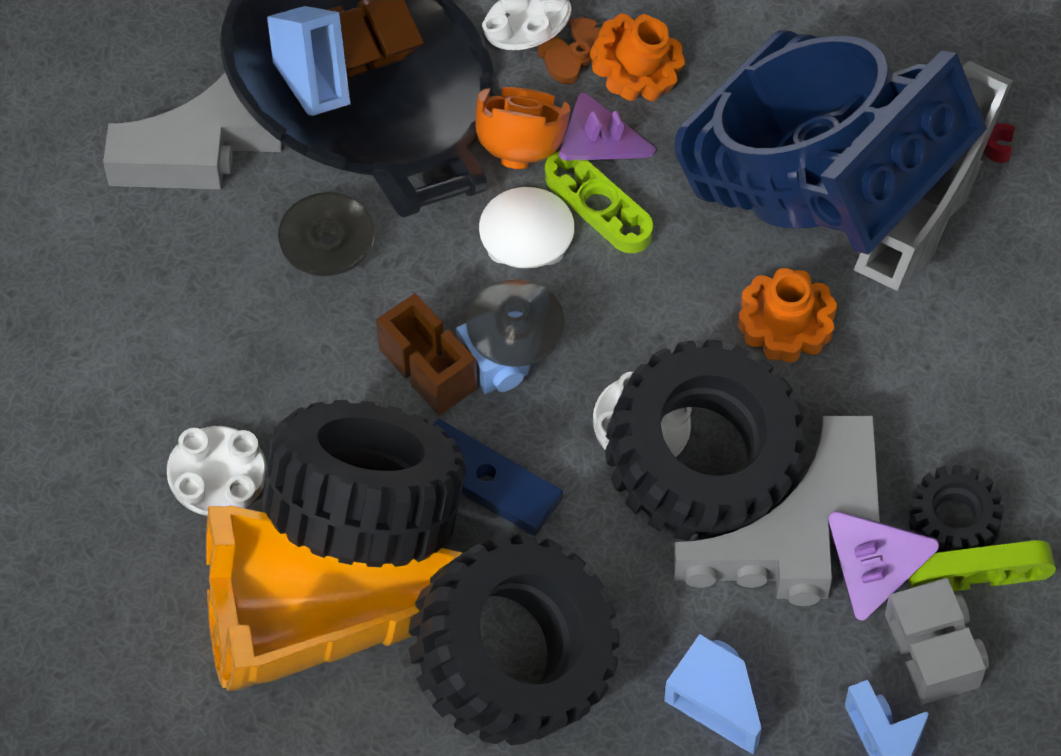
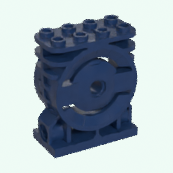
M778 30L681 125L675 137L674 149L691 188L699 199L710 203L717 202L729 208L751 209L759 219L777 227L801 229L823 226L846 233L854 251L869 255L987 130V127L958 55L955 52L941 50L928 65L920 63L893 72L883 52L875 44L865 39L853 36H825L817 38L809 34H797L789 30Z

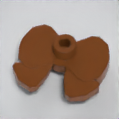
M584 17L570 20L569 27L575 42L569 46L557 36L538 45V57H544L547 72L561 84L573 85L578 80L581 67H586L593 62L590 57V50L598 38L600 28H597L595 20Z

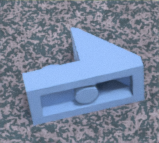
M868 680L848 688L845 708L868 755L914 756L924 732L929 713L923 712L892 724L893 717L886 699L881 694L875 695Z

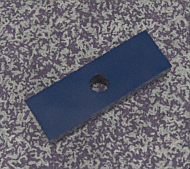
M438 418L432 426L438 425L446 431L448 438L455 440L466 462L462 494L536 536L562 501L563 490ZM485 475L493 477L490 481H481L479 478Z

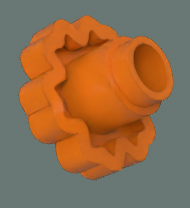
M623 13L618 14L614 19L605 21L598 33V38L590 50L593 72L601 77H607V89L628 101L637 99L640 94L649 101L658 100L663 94L673 89L677 82V74L680 73L685 65L681 42L674 38H669L668 27L665 23L646 14L639 15L635 21Z
M780 268L775 272L773 279L768 276L758 275L752 280L751 285L743 290L741 296L742 309L738 316V328L743 333L747 345L751 347L763 346V352L767 359L792 363L799 359L802 352L809 355L819 354L824 345L832 340L834 332L833 320L836 316L837 303L831 296L830 289L826 284H811V277L806 271Z

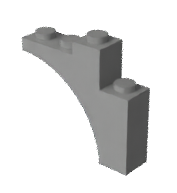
M971 61L964 64L963 70L987 130L869 255L860 253L854 271L896 291L902 288L930 262L949 217L966 203L983 163L980 159L1013 80Z
M225 72L203 93L171 111L133 122L108 123L103 165L109 186L221 189L223 174H231L232 151L281 152L282 142L272 136L248 113L236 96Z
M823 416L819 446L815 458L797 488L769 514L737 531L709 539L675 542L674 581H685L687 585L696 588L712 586L716 581H737L738 585L748 588L763 586L767 581H776L777 599H789V602L793 605L810 606L819 602L820 599H828L832 579L830 544H835L828 521L831 512L840 511L880 523L873 416Z

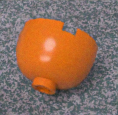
M503 87L501 96L489 97L490 88L478 93L475 109V127L479 141L489 153L501 158L503 166L512 169H526L529 167V163L540 162L553 155L563 143L571 111L569 104L565 101L562 108L554 105L555 96L545 92L517 87Z

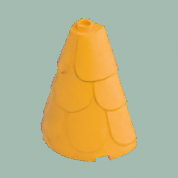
M231 505L225 507L208 506L206 564L210 565L208 577L210 590H207V604L213 657L222 688H226V691H236L255 684L271 682L325 662L332 663L380 643L390 646L412 637L409 634L410 618L421 611L415 605L421 590L431 584L430 578L440 568L462 553L441 548L429 558L420 562L413 559L405 566L394 567L393 564H383L379 568L367 567L366 563L357 562L349 565L339 563L338 559L326 556L322 558L311 553L310 548L306 546L298 547L291 543L286 533L280 534L274 528L266 513Z

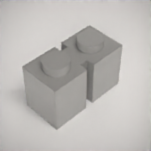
M948 578L890 594L885 616L901 655L911 653L913 660L906 661L905 665L921 704L980 688L985 670L989 667L988 655L983 642L979 638L973 639L969 627H965L964 624H968L970 621L967 604L961 594H954Z

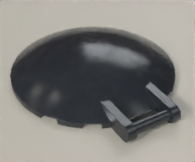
M231 0L221 28L220 46L224 70L236 96L248 113L276 139L296 152L324 165L343 171L372 175L401 217L417 214L423 206L463 193L473 196L486 190L487 179L485 173L468 148L478 138L475 127V109L478 93L490 88L489 97L495 96L492 93L491 80L494 69L490 54L481 35L466 14L452 0H405L424 43L405 60L373 71L369 64L365 65L367 71L364 74L347 79L350 104L314 116L306 113L273 63L267 17L303 6L324 10L343 6L345 11L356 8L357 3L361 0ZM444 165L447 166L453 175L451 178L416 189L407 178Z

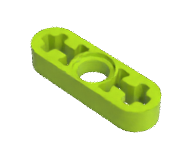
M560 150L547 158L545 163V182L550 190L615 248L625 253H638L650 245L653 236V221L650 215L588 160L565 161L559 157ZM561 167L564 170H569L573 167L575 180L567 174L558 177V168ZM577 182H578L581 186H580L579 190H578L577 193H576ZM601 194L608 197L612 204L604 210H593L586 205L585 201L592 195ZM621 209V218L619 220L616 216ZM622 222L630 228L639 225L640 235L637 236L632 232L626 236L623 235Z
M1033 540L934 553L907 580L909 589L948 578L953 591L971 589V584L990 582L992 587L1045 580L1056 572V566L1050 544L1045 541Z

